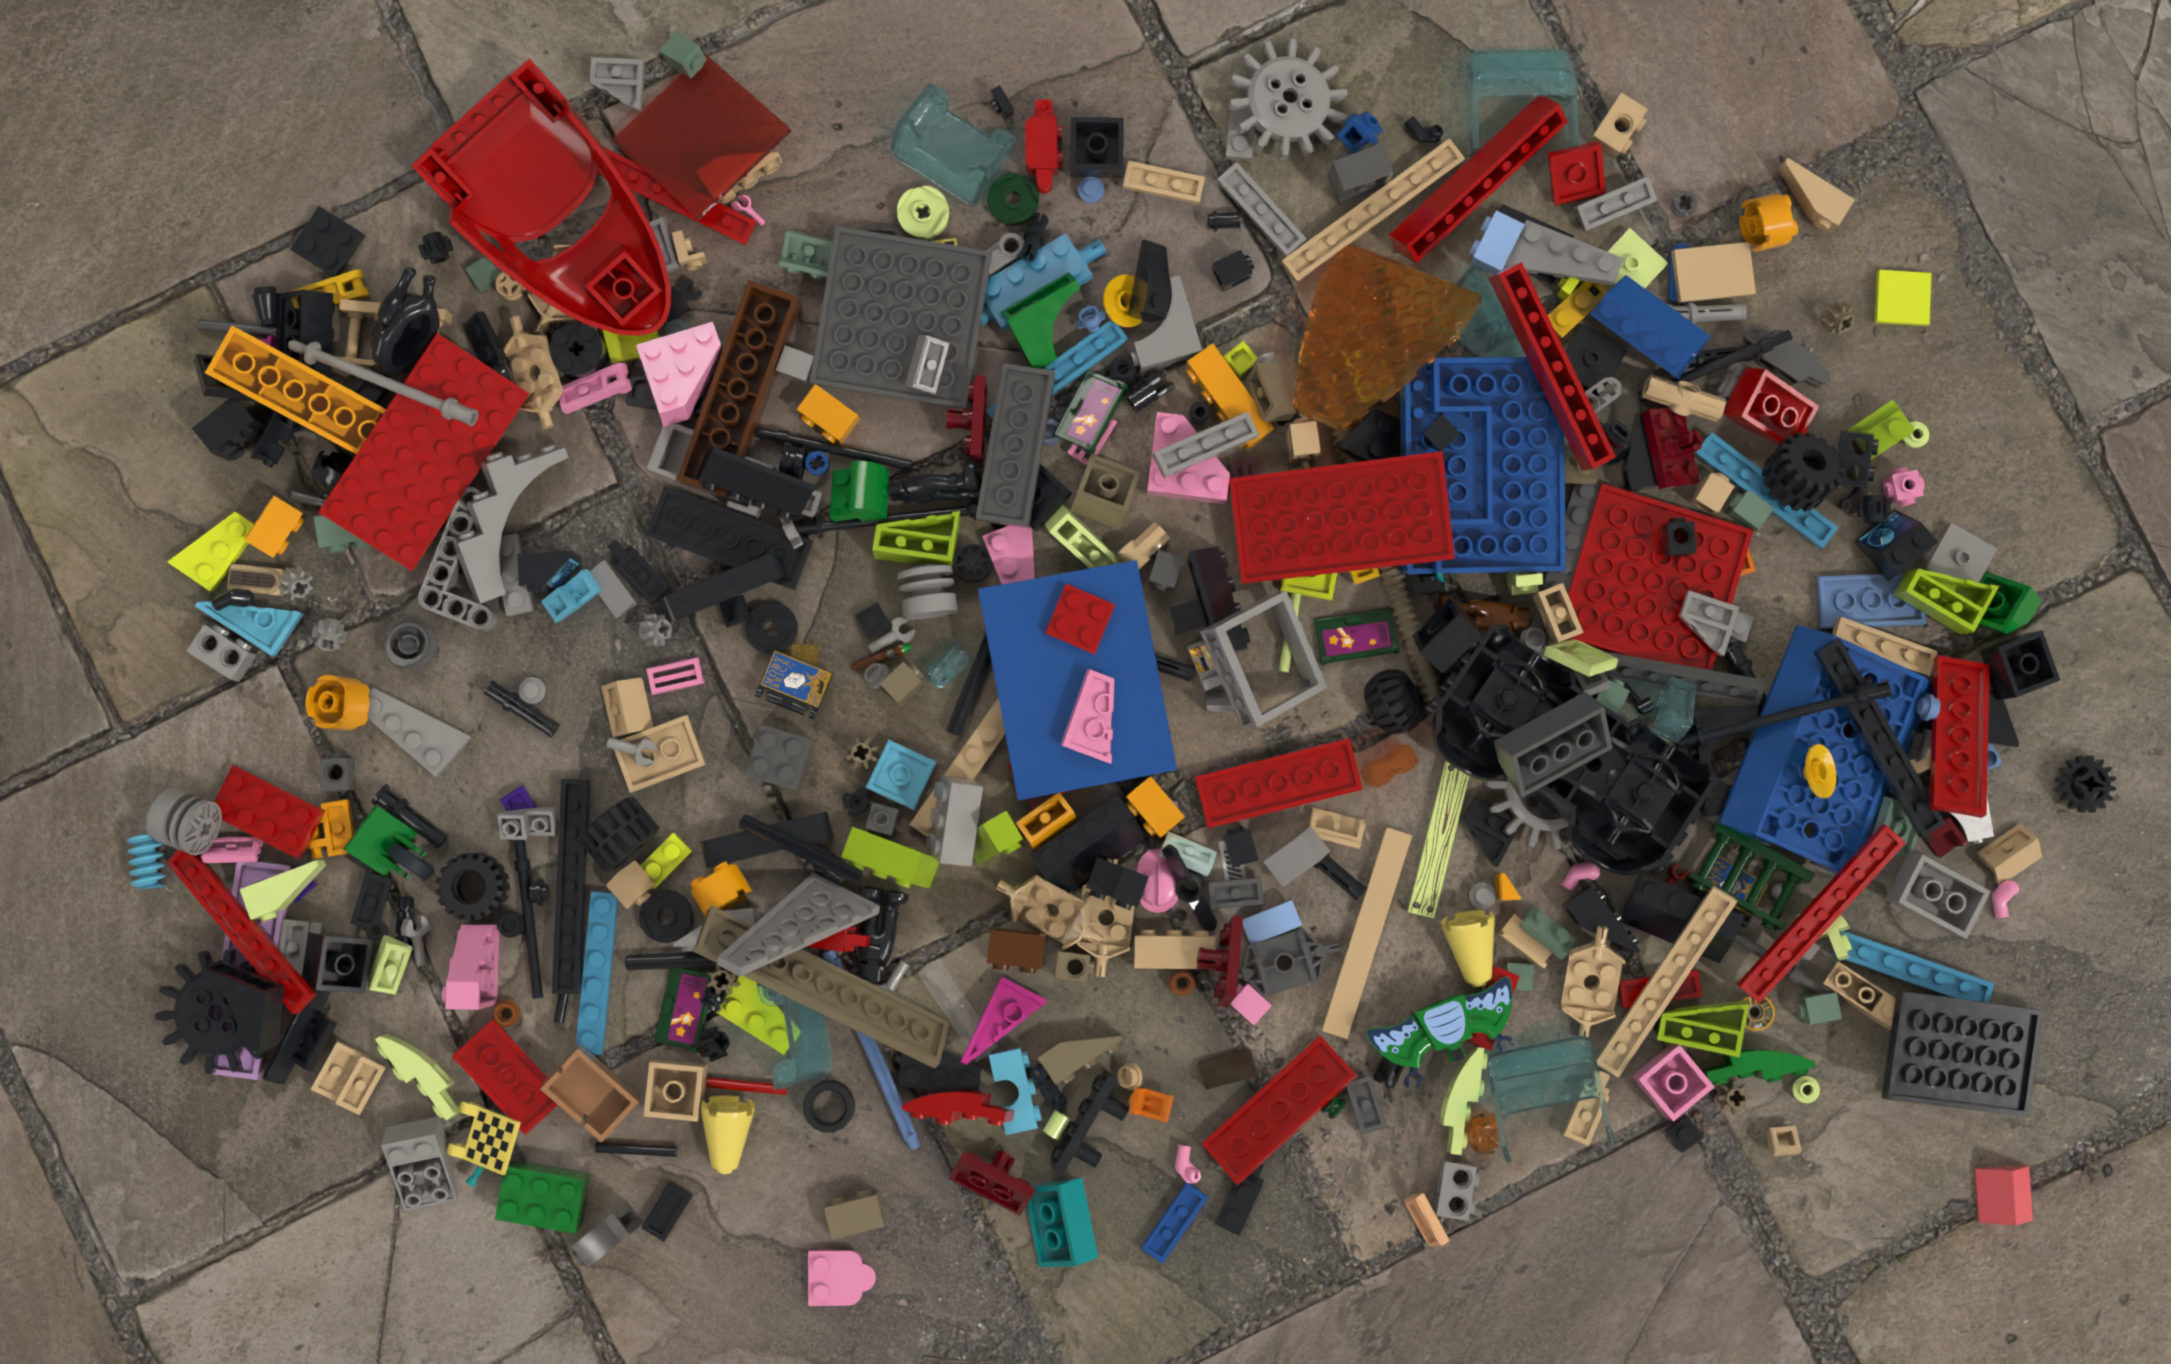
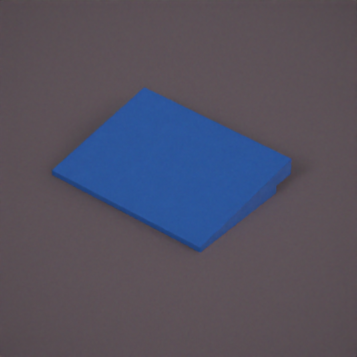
M1527 357L1400 360V457L1438 452L1421 432L1440 414H1443L1460 433L1443 450L1455 559L1402 565V574L1566 571L1564 433Z
M1137 560L978 589L1018 800L1177 770ZM1065 584L1115 604L1094 655L1044 634ZM1087 669L1114 678V704L1111 719L1113 735L1110 750L1112 764L1060 746Z

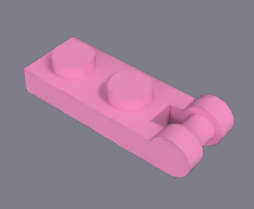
M616 363L589 376L563 385V394L559 398L561 410L565 414H569L615 394L630 392L632 386L631 381L627 379V365L625 363ZM616 378V381L610 382L611 379Z

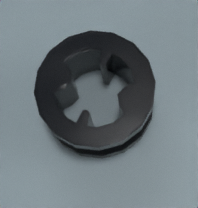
M706 989L705 997L700 998L699 1001L720 1013L722 1010L720 1008L721 1004H725L727 1000Z

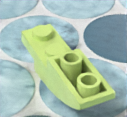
M388 1034L375 1039L378 1043L377 1049L385 1059L388 1058L393 1064L392 1070L396 1077L401 1081L404 1080L405 1083L417 1079L418 1089L424 1096L430 1097L434 1103L432 1105L433 1110L440 1118L444 1117L447 1121L460 1113L459 1107L447 1092V1089L455 1083L431 1057L412 1044Z
M1474 1046L1464 1057L1445 1093L1439 1123L1443 1126H1449L1447 1151L1450 1154L1461 1155L1462 1149H1466L1468 1134L1464 1132L1465 1122H1469L1471 1107L1467 1105V1101L1478 1102L1479 1096H1483L1484 1080H1481L1482 1069H1486L1487 1053H1484V1048L1480 1046Z

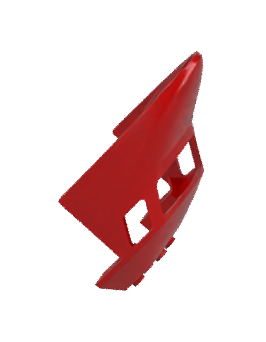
M530 58L503 78L440 135L411 165L449 205L448 221L462 236L524 288L562 313L584 324L620 335H647L655 332L665 323L671 306V286L662 250L647 216L626 180L594 133L570 102ZM600 167L611 188V195L605 212L585 235L561 253L537 261L529 259L515 246V243L535 240L554 229L585 200L594 187ZM479 230L495 238L505 252L488 242Z

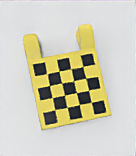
M461 1101L459 1112L474 1116L466 1146L449 1143L446 1154L462 1158L498 1174L506 1175L521 1122L481 1107L475 1102L467 1103Z

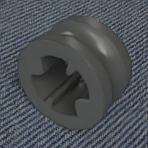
M1689 191L1679 192L1671 202V210L1678 217L1689 216L1697 206L1696 197ZM1680 198H1683V202L1685 200L1689 202L1687 210H1685V207L1682 209L1679 207Z

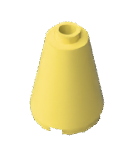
M1484 910L1459 912L1454 914L1455 919L1448 921V917H1445L1441 921V928L1465 982L1471 984L1472 987L1486 985L1487 981L1492 978L1495 925L1493 912L1490 911L1489 915H1485Z
M720 1095L709 1097L708 1103H705L704 1100L701 1101V1114L710 1163L717 1173L729 1174L732 1173V1170L738 1168L755 1112V1103L750 1099H747L746 1103L739 1102V1096Z

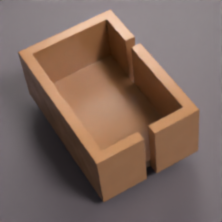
M580 1043L563 1060L562 1065H558L544 1080L540 1089L578 1123L583 1120L584 1114H586L588 1117L585 1119L583 1127L601 1143L639 1103L640 1098L638 1093Z

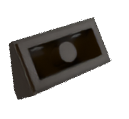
M1250 1049L1198 1062L1206 1090L1258 1076Z

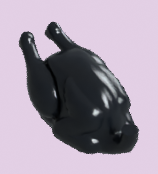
M412 267L403 269L402 276L397 285L380 303L377 313L378 319L371 334L370 349L372 350V359L377 364L372 365L370 371L387 378L399 373H409L412 371L438 333L440 327L439 313L434 299L435 277L432 275L423 277L422 296L407 292L412 279L417 273Z

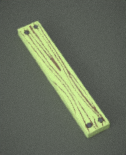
M1446 760L1444 761L1407 912L1433 919L1469 780L1468 775L1453 767Z

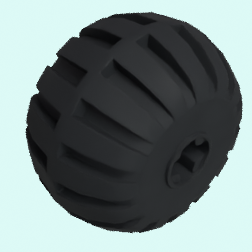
M1398 669L1380 671L1366 684L1364 689L1366 705L1375 722L1383 731L1389 734H1402L1411 731L1419 724L1424 716V705L1413 681L1405 672Z

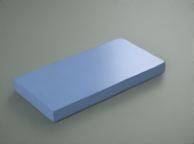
M1899 573L1889 582L1882 574L1815 577L1818 630L1833 629L1837 617H1844L1869 627L1926 625V614L1893 595L1904 573Z

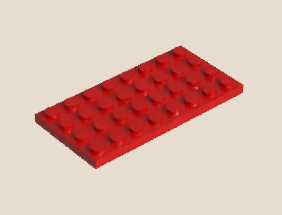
M438 333L403 384L442 400L448 398L457 399L459 404L476 409L478 412L476 423L473 426H468L453 418L448 420L442 416L440 410L397 393L318 511L322 516L413 571L435 538L457 501L460 500L466 491L465 489L468 488L480 470V463L485 462L486 456L491 453L530 394Z
M1443 451L1229 478L1241 584L1455 559Z

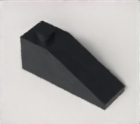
M1144 239L1141 242L1128 316L1152 323L1166 319L1171 295L1168 258L1165 246Z

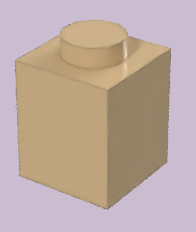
M1718 472L1715 474L1710 473L1704 477L1689 503L1708 515L1714 516L1721 510L1734 485L1729 483L1730 480L1725 475Z
M634 860L620 870L606 886L623 906L628 909L635 903L640 906L651 897L648 892L656 884Z

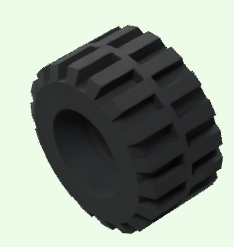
M468 853L457 855V858L447 861L448 865L442 867L439 871L442 875L436 879V883H439V889L435 890L436 895L440 894L441 897L438 902L440 905H445V911L448 914H454V918L464 919L465 921L480 920L491 917L495 911H499L503 907L501 905L502 902H506L508 899L506 891L510 890V885L506 883L509 876L508 873L503 872L504 866L496 862L497 859L488 857L487 854ZM469 871L479 872L486 883L484 896L475 903L467 901L460 890L461 880Z

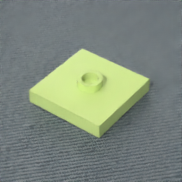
M1630 228L1608 251L1624 258V263L1612 286L1627 275L1646 288L1668 264L1666 260Z
M1575 639L1546 647L1544 656L1588 677L1615 669L1618 663L1616 657Z

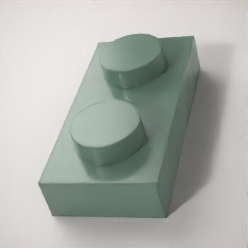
M1534 905L1527 911L1519 926L1561 960L1568 954L1576 939Z

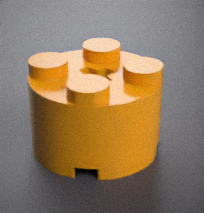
M1773 193L1745 200L1742 203L1740 209H1745L1744 216H1739L1740 230L1744 241L1750 242L1754 247L1751 249L1752 251L1759 252L1787 245L1790 243L1792 236L1798 234V225L1793 220L1791 212V199L1787 194Z
M324 675L317 679L319 681L314 687L310 686L305 700L306 712L316 722L314 724L317 727L349 731L363 726L368 721L370 689L368 685L355 678Z
M725 861L713 868L714 873L706 878L701 876L690 883L692 887L690 893L705 917L712 905L723 911L731 910L747 900L746 893L749 895L753 894V890L737 864H728Z

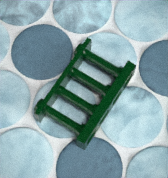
M1718 821L1715 822L1709 832L1715 835L1714 839L1716 841L1698 874L1689 872L1685 879L1690 881L1688 885L1700 892H1703L1705 889L1709 891L1715 884L1709 882L1707 878L1725 845L1729 846V844H1732L1739 848L1738 853L1740 854L1720 889L1737 899L1738 902L1735 905L1737 908L1761 920L1760 925L1772 932L1785 930L1787 924L1780 921L1779 918L1797 885L1811 883L1816 873L1749 836L1718 823ZM1756 857L1763 861V869L1744 901L1731 894V891L1748 860ZM1779 870L1787 875V882L1772 910L1767 914L1756 908L1755 905L1772 873Z

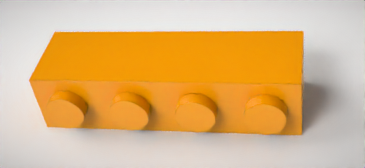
M1213 343L1187 361V370L1185 372L1193 384L1198 383L1203 390L1201 392L1202 397L1208 405L1213 403L1218 410L1216 416L1221 423L1245 412L1249 413L1259 436L1252 441L1240 445V448L1244 446L1248 451L1273 433L1275 428L1270 421L1263 422L1254 399Z

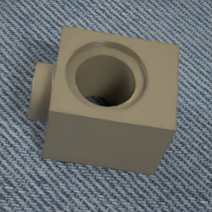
M1058 950L1055 978L1087 982L1088 976L1093 977L1095 961L1090 960V954ZM1072 959H1078L1083 964V969L1078 974L1070 973L1067 968L1069 961Z

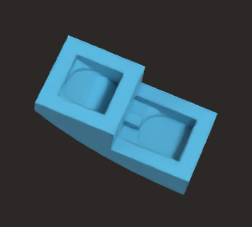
M585 569L580 571L565 585L556 588L541 602L555 623H558L594 598L602 589L589 570Z

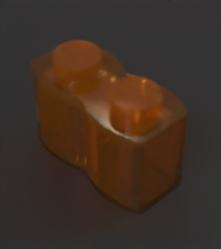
M1402 745L1391 749L1383 758L1366 763L1361 768L1360 773L1369 788L1379 787L1390 782L1395 775L1412 770L1419 760L1411 745Z

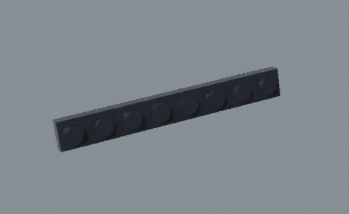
M1840 638L1833 639L1813 652L1838 696L1853 692L1857 685L1867 686ZM1875 700L1870 701L1866 706L1858 703L1844 705L1918 837L1924 838L1946 824L1938 810L1929 809L1930 795Z
M561 779L552 994H581L587 850L579 842V839L588 827L590 780Z

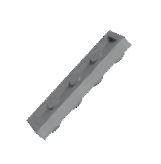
M1237 162L1217 179V183L1285 258L1306 242V237Z
M1245 412L1154 452L1152 456L1165 479L1252 441L1259 436V433L1249 413Z

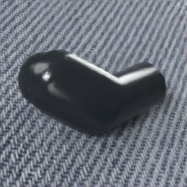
M1415 116L1404 123L1412 136L1420 143H1436L1440 141L1443 135L1441 126L1435 124L1432 127H1422Z
M235 588L212 599L211 603L216 611H220L228 606L245 608L253 604L254 594L250 590Z

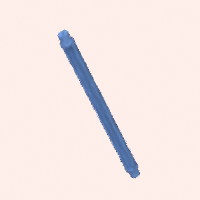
M831 950L823 954L827 962L844 970L841 959H838L835 951ZM856 1031L902 1133L904 1142H907L910 1151L920 1147L921 1144L917 1137L919 1134L916 1132L908 1112L902 1110L904 1103L876 1040Z

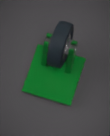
M377 805L374 806L343 848V850L383 876H386L390 869H393L406 879L414 873L421 879L427 880L434 871L433 867L422 860L426 852L411 842L417 833Z

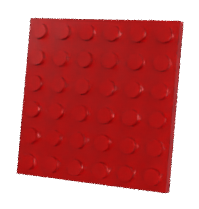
M1601 483L1568 591L1569 599L1584 633L1569 639L1579 640L1593 647L1616 654L1712 670L1717 654L1678 616L1686 591H1692L1732 604L1754 530ZM1685 517L1686 522L1694 521L1697 553L1691 556L1664 558L1661 526L1669 523L1671 518ZM1675 530L1673 538L1677 543L1682 544L1684 536L1680 531Z

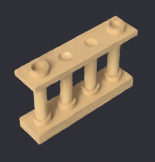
M340 299L339 310L348 315L347 318L350 319L346 357L338 358L365 369H370L372 365L377 364L373 359H357L361 321L364 320V317H372L377 322L380 303ZM437 308L440 318L439 328H442L443 324L451 325L452 314L446 309Z

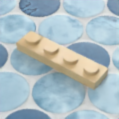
M1837 617L1832 635L1924 677L1930 676L1934 658L1938 652L1844 617Z

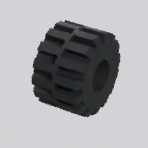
M1802 432L1795 433L1793 436L1787 437L1765 461L1762 476L1766 478L1763 480L1765 487L1770 488L1769 494L1772 498L1776 497L1780 500L1779 504L1784 507L1789 505L1791 510L1799 511L1801 508L1804 512L1811 511L1813 508H1817L1840 485L1843 480L1841 477L1844 475V468L1841 467L1843 461L1841 457L1836 456L1835 452L1837 450L1833 446L1830 447L1826 444L1827 440L1822 437L1817 439L1812 433H1807L1805 436Z
M632 796L619 801L593 821L582 833L579 842L602 870L608 872L637 855L655 837L660 827L635 797Z

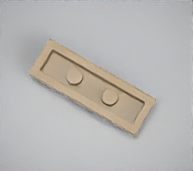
M1128 161L1123 189L1199 205L1205 177Z

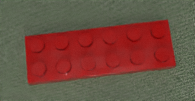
M1941 655L1934 658L1933 696L1940 700V711L1937 718L1932 719L1929 809L1979 818L1987 815L1990 664Z
M1350 738L1195 777L1207 829L1363 790Z
M1320 1035L1201 1144L1231 1179L1239 1185L1350 1084L1357 1075Z

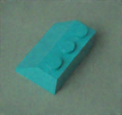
M1082 1177L1031 1185L1036 1190L1026 1207L1038 1266H1078L1098 1258Z

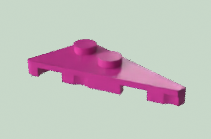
M1001 977L960 1063L967 1065L1045 1005L1047 999Z

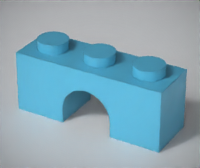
M1016 1047L990 1053L989 1058L994 1082L1009 1080L1017 1086L1019 1096L1013 1103L1001 1106L1015 1110L1013 1121L1003 1122L1006 1135L1037 1129V1121H1041L1042 1118L1039 1104L1034 1105L1032 1095L1036 1094L1033 1078L1028 1079L1026 1068H1030L1028 1052L1022 1053V1048Z

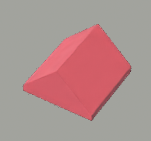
M2029 1166L1974 1168L1977 1221L1979 1223L2017 1226L2033 1220Z

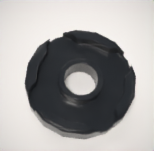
M767 602L759 604L750 611L751 620L745 623V632L749 643L756 650L764 654H772L774 650L785 652L794 644L798 636V622L796 616L787 606L779 602ZM769 621H775L779 625L778 632L772 636L767 635L764 630L766 623Z
M662 890L654 892L643 903L639 914V921L647 937L657 942L670 943L681 939L688 933L693 923L694 914L692 906L685 896L677 891ZM663 909H669L673 913V920L669 924H664L660 921L659 914Z

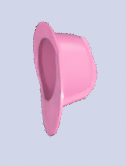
M1160 848L1149 850L1143 854L1137 868L1138 873L1149 876L1140 903L1147 910L1156 913L1169 910L1178 900L1175 891L1178 881L1166 858L1159 856Z

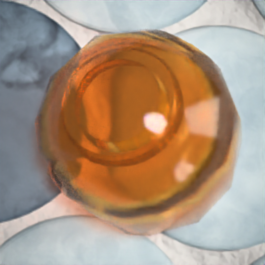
M1494 1112L1475 1115L1467 1128L1470 1145L1474 1151L1482 1155L1494 1154V1151L1490 1150L1499 1147V1125Z

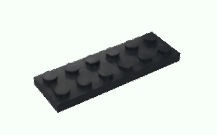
M666 486L663 488L646 536L732 568L776 550L786 575L772 581V583L796 591L814 543L813 540L800 536L804 544L794 549L786 533L781 528Z

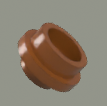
M1178 969L1170 975L1169 987L1176 995H1188L1195 987V978L1190 971ZM1184 977L1187 980L1186 986L1179 987L1177 985L1178 978Z
M512 1000L500 1001L493 1009V1018L500 1026H512L520 1018V1008ZM505 1008L511 1010L510 1018L504 1017L503 1011Z

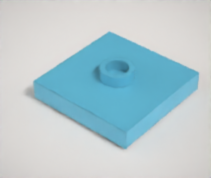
M888 739L866 788L915 810L937 762Z

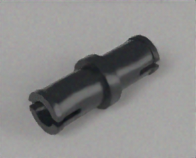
M1035 213L1030 227L1024 233V244L1019 253L1024 261H1026L1027 255L1030 253L1028 262H1033L1036 259L1039 246L1044 242V231L1049 222L1045 214H1042L1041 220L1038 221L1040 213Z

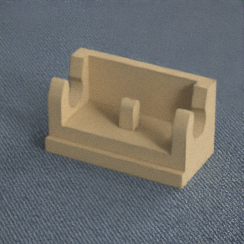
M1313 807L1308 827H1312L1321 840L1360 849L1366 823H1364L1365 820Z

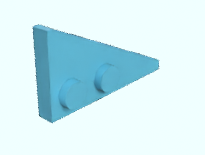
M200 601L195 605L198 609L276 657L304 615L299 611L255 606L245 608L228 606L220 611H216L212 603L208 601Z

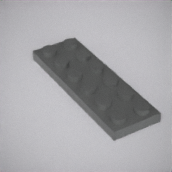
M1003 363L976 520L1029 528L1056 376L1055 371Z

